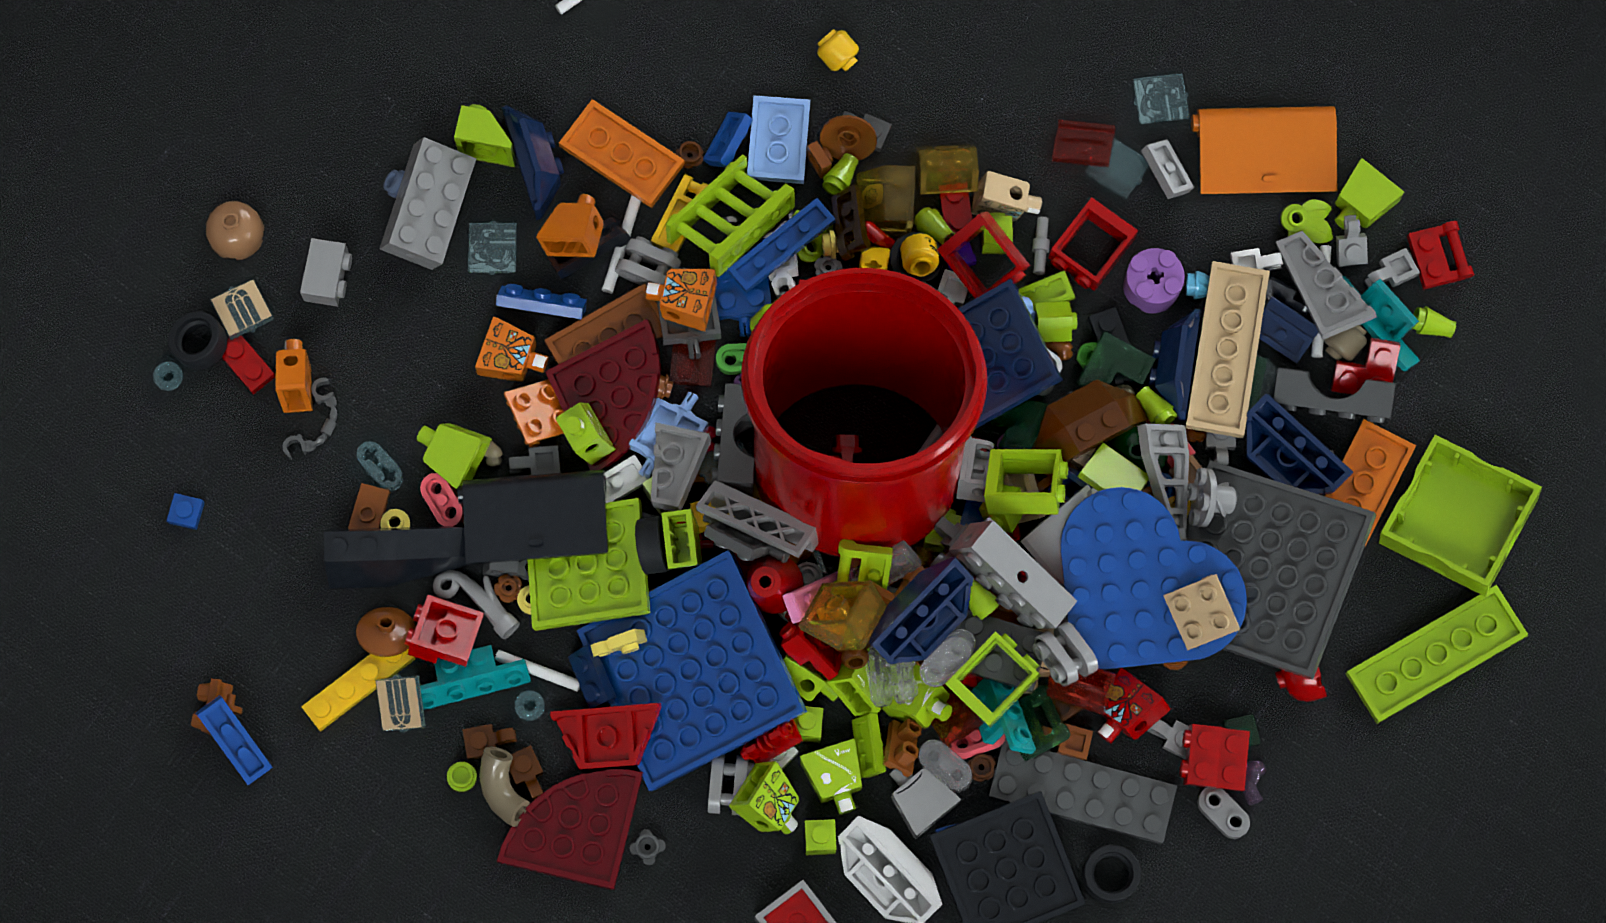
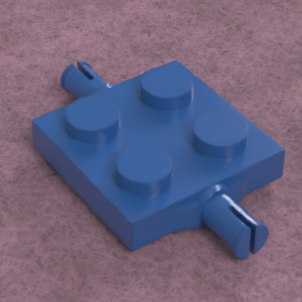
M727 269L720 277L716 276L715 298L719 320L733 319L739 321L740 337H745L744 326H746L748 337L751 335L750 319L765 304H772L769 277H766L746 293L729 274Z

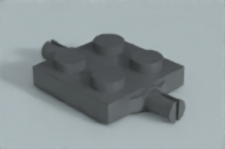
M715 295L706 332L664 319L661 316L660 301H657L663 345L687 344L689 358L694 360V350L696 359L701 357L700 342L721 339Z
M704 514L703 521L709 523V525H706L704 536L714 541L717 547L729 549L737 553L738 558L745 561H754V559L764 556H771L782 563H786L789 559V553Z

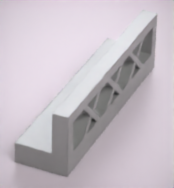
M714 480L696 505L698 512L798 558L804 549L813 552L818 545V535L815 527L803 523L782 510Z

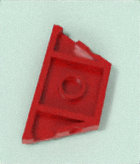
M661 703L552 711L550 716L563 733L562 738L566 746L571 749L573 759L579 769L639 765L661 710Z

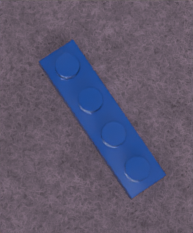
M816 198L728 268L729 274L748 293L833 225L836 219L821 201Z

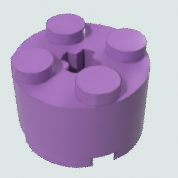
M1150 248L1139 252L1132 258L1124 277L1123 290L1127 300L1145 313L1154 314L1166 311L1175 303L1183 287L1185 279L1183 266L1175 253L1170 250ZM1149 278H1154L1156 281H1159L1158 284H1154V281L1151 279L1149 280Z

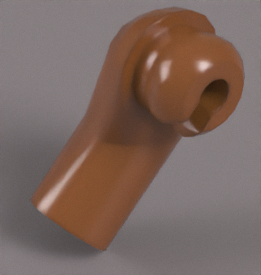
M1069 341L1044 342L1049 350L1057 353L1061 361L1068 360L1073 356L1071 350L1073 347Z

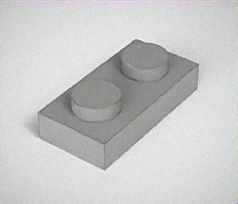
M1168 139L1146 145L1141 150L1167 199L1187 194L1194 188Z

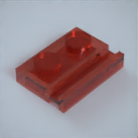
M1059 120L1052 155L1053 162L1110 167L1114 134L1116 132L1115 125Z
M716 340L700 342L701 357L696 359L694 350V360L689 358L687 344H673L669 380L673 381V384L700 385L711 388Z
M944 684L942 686L950 694L946 703L952 706V714L946 721L935 718L931 725L945 746L950 749L954 741L957 739L959 741L981 726L983 722L975 712Z

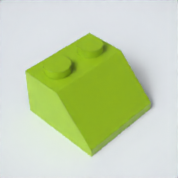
M471 104L469 107L461 105L454 135L457 151L474 157L479 161L515 167L516 160L512 142L492 113L481 105Z

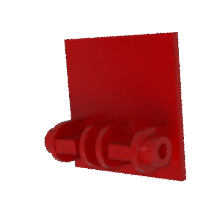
M794 719L744 744L740 754L744 760L750 759L754 763L768 762L802 742L803 739Z

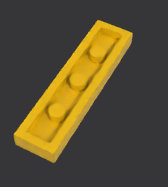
M409 649L391 657H380L370 654L301 707L321 732L376 690V681L389 680L413 662L415 657L407 655Z

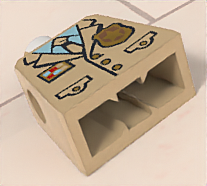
M987 171L975 186L971 213L978 215L987 211L989 213L1001 212L1005 216H1012V221H1017L1024 211L1039 214L1042 198L1028 195L1030 188L1028 182Z

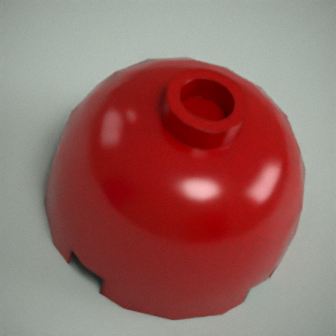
M1319 667L1313 680L1281 669L1275 672L1280 689L1286 688L1290 696L1298 701L1309 702L1327 697L1325 687L1321 683Z

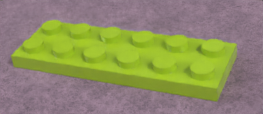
M1495 585L1489 589L1486 597L1481 594L1350 669L1345 674L1376 724L1526 638L1528 633L1498 586Z

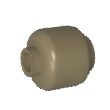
M1357 325L1326 338L1324 342L1328 347L1325 351L1337 361L1341 358L1352 361L1367 344V339L1364 336L1367 332L1360 325Z

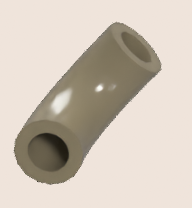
M486 747L483 751L479 774L483 796L495 814L510 826L517 827L521 821L518 818L523 812L524 814L526 813L525 809L530 802L518 795L510 783L509 770L513 756L501 748Z

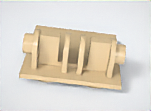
M1217 574L1209 575L1200 581L1163 595L1187 651L1241 630Z

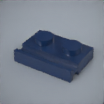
M1272 296L1264 308L1259 339L1295 363H1298L1318 334V330L1313 322Z

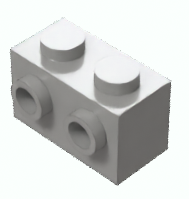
M311 238L300 294L305 302L338 307L339 299L345 297L347 282L343 281L345 270L350 271L352 264V254H349L346 243Z

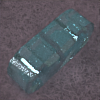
M368 441L358 447L356 454L360 465L381 488L393 491L401 486L403 473L400 467L379 444ZM376 450L375 456L379 463L375 465L370 459L364 461L366 458L365 451L374 452ZM383 467L389 473L396 471L394 474L396 480L394 482L390 480L383 482L385 479L381 471Z

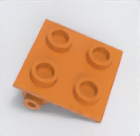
M549 379L504 392L507 406L510 407L514 415L513 419L518 424L517 428L520 429L525 439L524 443L529 445L530 448L539 446L541 440L564 434L556 421V417L564 412Z

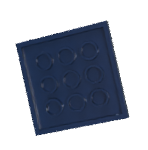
M1012 279L958 308L972 326L979 340L987 367L986 399L976 428L1063 380Z

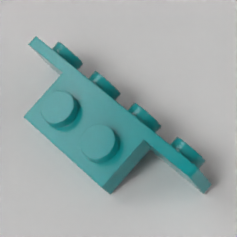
M1342 276L1351 287H1354L1345 276ZM1379 279L1361 295L1362 300L1374 309L1377 318L1361 325L1371 335V338L1400 342L1401 346L1396 366L1405 372L1420 360L1403 342L1402 338L1419 321L1390 288Z
M491 645L472 649L466 667L438 658L436 664L434 663L438 681L416 687L419 711L529 683L531 679L526 661L522 659L496 666Z
M983 678L971 692L993 712L1014 691V687ZM1018 700L991 728L973 712L984 743L993 745L1005 734L1009 748L1012 751L1028 754L1036 751L1032 735Z

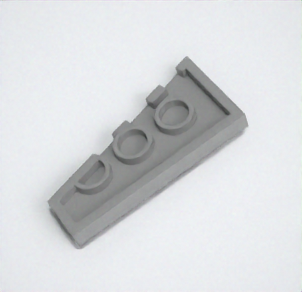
M1303 231L1276 241V247L1279 253H1281L1282 259L1322 340L1377 318L1374 309L1362 300L1361 295L1343 279L1342 274L1336 267L1333 268L1325 259V255Z

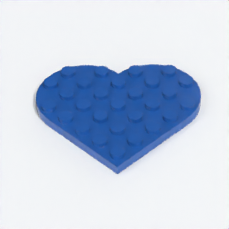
M1125 487L1108 488L1085 498L1069 515L1061 535L1060 553L1064 589L1077 602L1068 612L1067 620L1075 627L1095 654L1098 670L1202 659L1222 650L1238 633V631L1187 651L1163 595L1200 581L1209 575L1217 574L1236 620L1241 627L1246 613V589L1237 567L1224 553L1205 543L1180 541L1179 531L1172 515L1156 498L1137 489Z

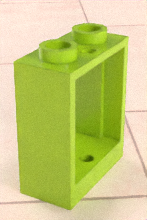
M990 449L984 492L987 513L1059 515L1060 503L1065 502L1066 495L1065 485H1062L1063 479H1068V462H1063L1061 450ZM1005 474H1053L1050 493L1002 492Z
M996 631L945 683L990 728L1040 677L1039 672L1036 671L1039 665L1028 654L1022 657L1014 649L1018 645L1006 633L1000 636ZM998 645L1028 676L991 712L961 682Z

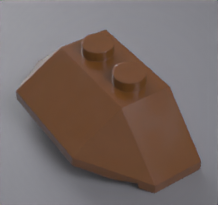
M1095 380L1046 407L1034 449H1060L1063 462L1069 463L1101 446L1102 443L1111 441L1149 419L1134 394L1100 380Z

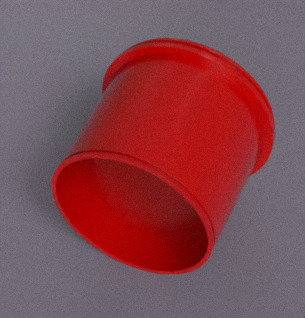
M849 268L812 277L794 286L772 303L754 327L747 341L741 368L743 399L748 415L754 425L755 480L762 502L790 514L803 523L815 527L818 535V545L815 550L840 557L838 553L839 542L843 539L853 540L856 544L893 548V553L919 542L935 529L934 525L941 517H945L955 498L965 442L978 424L987 391V367L979 340L963 313L949 299L928 284L898 272L875 268ZM840 385H870L885 388L909 398L928 412L944 434L925 450L904 459L883 463H853L805 448L786 433L777 419L795 402L816 391Z

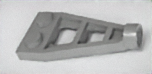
M1171 424L1139 425L1137 427L1141 456L1154 498L1161 502L1172 515L1179 531L1180 541H1186L1185 529H1187V486L1189 472V449L1185 425ZM1159 455L1172 456L1174 459V476L1172 479H1165L1162 475L1158 463ZM1165 487L1175 488V508L1170 507Z

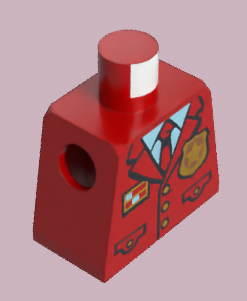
M1121 668L1098 704L1097 709L1107 721L1097 733L1110 744L1121 731L1131 739L1136 740L1166 715L1171 708L1163 697Z

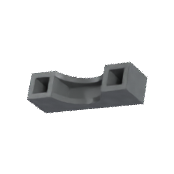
M1279 367L1274 400L1285 410L1297 411V406L1308 407V413L1326 415V410L1337 411V417L1355 419V414L1366 415L1367 421L1384 423L1385 418L1391 419L1396 383L1366 379L1362 387L1355 394L1345 398H1332L1322 394L1314 386L1309 371Z
M725 384V395H719L718 412H723V418L717 419L716 436L721 437L720 443H715L714 461H719L718 468L712 469V483L716 480L753 497L755 459L744 454L736 446L735 441L740 434L753 428L754 425L744 403L741 384Z

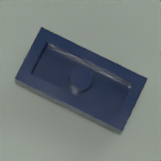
M589 644L568 656V659L589 708H601L617 697L599 655L593 656L590 646L592 644Z

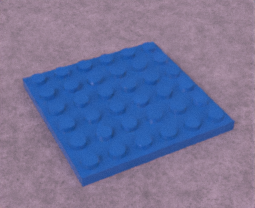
M731 550L725 551L650 591L651 614L592 622L577 630L583 646L608 640L607 638L632 629L645 631L647 642L639 644V650L627 654H622V651H615L600 657L617 697L609 702L611 707L661 703V710L640 764L637 765L640 772H643L642 777L649 791H654L777 728L778 725L785 724L807 712L759 606L749 594L746 578Z

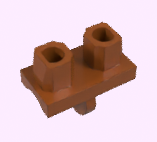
M211 678L210 683L199 684L197 691L198 700L207 702V705L220 695L235 715L242 714L243 708L235 706L236 695L232 694L233 685ZM195 711L192 716L191 726L211 735L196 715L197 711Z
M907 719L903 723L896 720L889 723L886 746L883 747L884 766L889 769H898L907 778L913 774L914 761L918 758L919 753L917 739L921 735L922 726L911 719Z

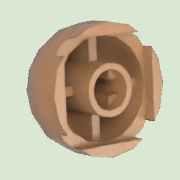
M239 201L225 202L217 206L209 214L206 222V237L213 251L219 256L243 260L253 255L261 247L264 225L259 214L248 204Z

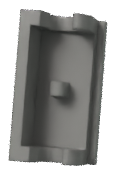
M970 436L965 442L956 498L985 503L984 492L990 452H984L980 449H994V443L988 440L971 438L972 436Z

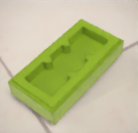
M1065 270L1018 289L1022 296L1028 297L1033 302V306L1035 303L1064 302L1076 299Z
M869 713L852 719L861 778H870L886 772V766L883 765V741L881 739L878 714Z

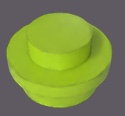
M457 762L449 768L447 781L455 791L466 792L475 785L477 773L471 764Z

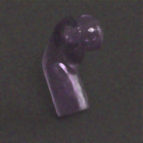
M1250 761L1247 763L1245 791H1243V794L1249 806L1263 800L1256 786L1260 776L1266 772L1265 765L1261 761Z

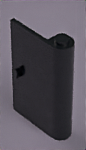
M604 469L463 480V485L457 488L458 502L463 504L466 565L608 554L605 502L607 498V485Z

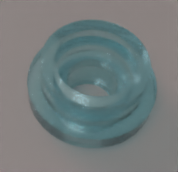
M163 362L154 370L153 379L160 389L170 391L179 387L183 380V372L176 363ZM173 373V379L165 381V374Z
M535 691L522 692L515 701V710L518 716L524 720L532 721L539 718L545 709L542 696ZM528 701H532L536 706L534 710L527 711L524 708L525 704Z

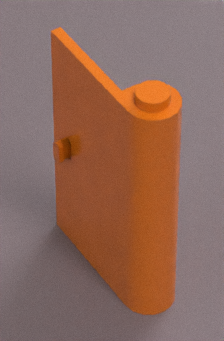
M1334 106L1197 109L1196 115H1192L1191 129L1192 132H1197L1199 137L1200 194L1337 192V118Z

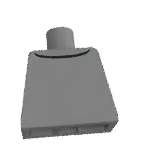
M896 768L889 774L899 786L892 793V801L915 839L954 809L961 801L952 790L926 768H923L914 776L913 774L910 775L908 778Z

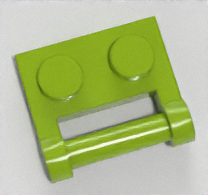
M841 540L838 547L840 560L837 580L833 582L832 593L837 597L855 596L869 580L887 590L893 548L856 544L853 540ZM852 558L861 559L857 585L848 582Z

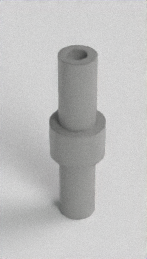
M1047 217L1037 218L1036 238L1033 239L1032 252L1035 253L1033 273L1037 275L1045 274L1046 254L1049 253L1050 240L1047 239Z

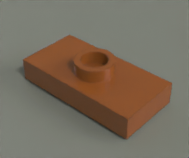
M361 483L348 529L380 528L381 518L385 514L390 497V490Z

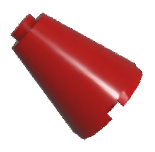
M771 556L761 557L752 563L745 576L749 594L759 606V609L765 613L777 614L787 611L782 595L804 586L802 573L797 564L790 558L786 563H782ZM770 578L771 584L766 588V581Z

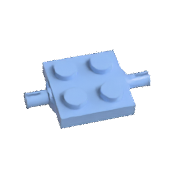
M688 392L681 405L671 404L660 398L656 399L653 412L646 427L635 440L631 439L629 442L631 450L643 455L647 459L641 470H639L641 476L644 477L645 475V478L649 479L654 470L655 422L703 432L705 428L709 427L707 421L695 416L691 411L698 400L696 394L693 393L692 395V392Z

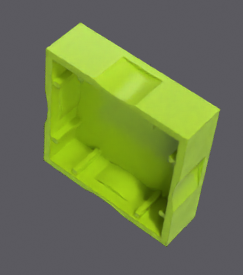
M1434 435L1415 470L1411 485L1398 500L1382 529L1379 544L1486 597L1538 501L1542 486L1505 468L1488 464L1472 452Z

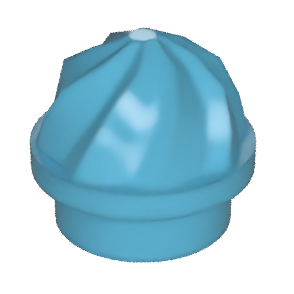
M1200 271L1187 273L1186 296H1193V299L1196 300L1206 297L1209 276Z

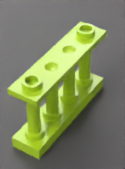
M742 154L736 161L730 162L725 170L677 214H673L666 223L667 242L672 245L683 235L709 253L710 269H715L716 276L720 277L795 207L794 188L785 183L778 191H771L747 174V157ZM740 183L766 200V202L759 208L753 209L731 194L730 191ZM721 200L747 219L740 226H733L710 209ZM700 218H703L728 235V237L721 243L715 244L691 228V226Z

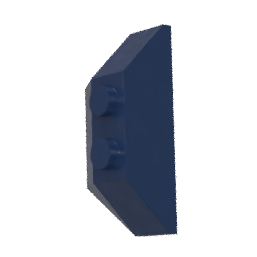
M509 106L502 107L504 119L536 220L543 217L561 185L559 175L563 174L564 170L560 158L553 157L551 149L556 148L552 132H546L542 122Z
M1194 309L1164 330L1161 340L1154 343L1152 358H1158L1157 367L1150 370L1148 385H1153V391L1174 406L1173 410L1176 412L1177 417L1173 422L1176 425H1184L1186 420L1201 313L1199 309Z
M1267 393L1247 412L1246 458L1269 479L1320 495L1333 494L1353 474V471Z
M955 557L920 571L879 613L869 644L888 664L925 660L967 617L971 586H973L974 580L973 576Z

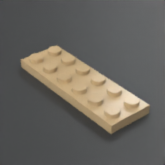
M1212 261L1185 427L1187 429L1238 438L1244 437L1270 271Z

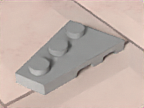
M655 422L656 445H654L655 463L652 472L651 503L654 508L668 511L682 510L710 445L711 437L709 433Z

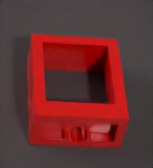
M1091 197L1052 247L1049 259L1052 260L1051 263L1059 271L1065 270L1075 277L1074 280L1085 289L1091 288L1093 291H1096L1133 243L1138 230ZM1088 219L1121 242L1096 276L1062 253Z
M988 211L979 213L937 249L975 299L1009 279H1012L1017 284L1026 276L1023 271L1030 266ZM985 228L1015 265L1012 270L989 289L985 288L958 253L962 247Z

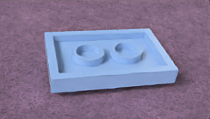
M768 96L753 97V121L751 123L747 169L749 176L757 181L804 184L810 100Z

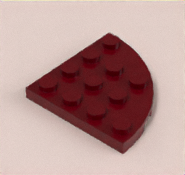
M648 319L545 371L563 412L580 402L589 403L616 449L593 465L587 463L590 470H606L617 462L631 448L629 442L631 439L635 440L640 435L653 412L659 391L661 363L656 334ZM597 444L589 446L588 449H593Z
M607 769L606 771L579 774L552 786L526 807V813L524 814L523 812L518 818L521 821L517 827H511L501 846L497 863L615 890L643 772Z

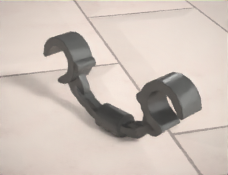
M327 378L315 380L311 391L317 404L325 403L331 408L330 419L326 418L320 430L322 435L314 442L312 440L304 441L301 434L286 438L282 447L286 457L292 460L288 449L291 444H301L302 451L306 455L307 452L315 450L316 446L323 444L327 437L331 436L337 424L335 422L338 416L335 408L337 400L334 393L330 392L324 396L317 394L320 386L330 384Z

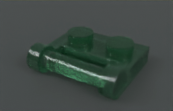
M1047 685L1037 687L1032 694L1019 700L1036 751L1032 754L1020 752L1025 762L1061 744L1071 736L1067 725H1063L1051 699L1052 692ZM1039 705L1042 706L1052 728L1051 733L1048 735L1045 734L1034 710Z

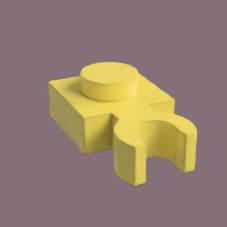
M632 629L590 646L594 657L598 655L603 657L615 651H622V654H627L639 650V644L647 642L644 630Z

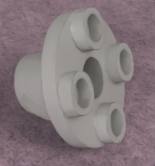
M1198 468L1194 483H1189L1187 486V500L1191 501L1189 524L1197 527H1207L1214 513H1221L1223 517H1226V514H1231L1236 507L1237 494L1235 489L1229 486V482L1217 485L1215 473L1210 468Z

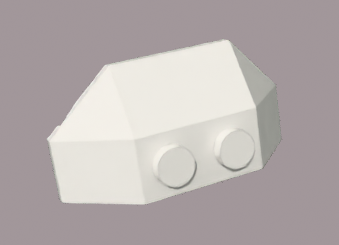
M858 816L838 836V841L841 845L844 875L885 919L907 923H925L942 906L933 874L890 829Z

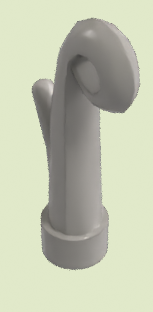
M448 570L436 576L433 582V590L438 597L444 599L451 598L461 587L494 626L493 630L502 639L508 638L519 627L520 622L511 613H508L500 603L489 576L483 577L484 589L459 571ZM447 580L452 581L450 589H442L444 582Z

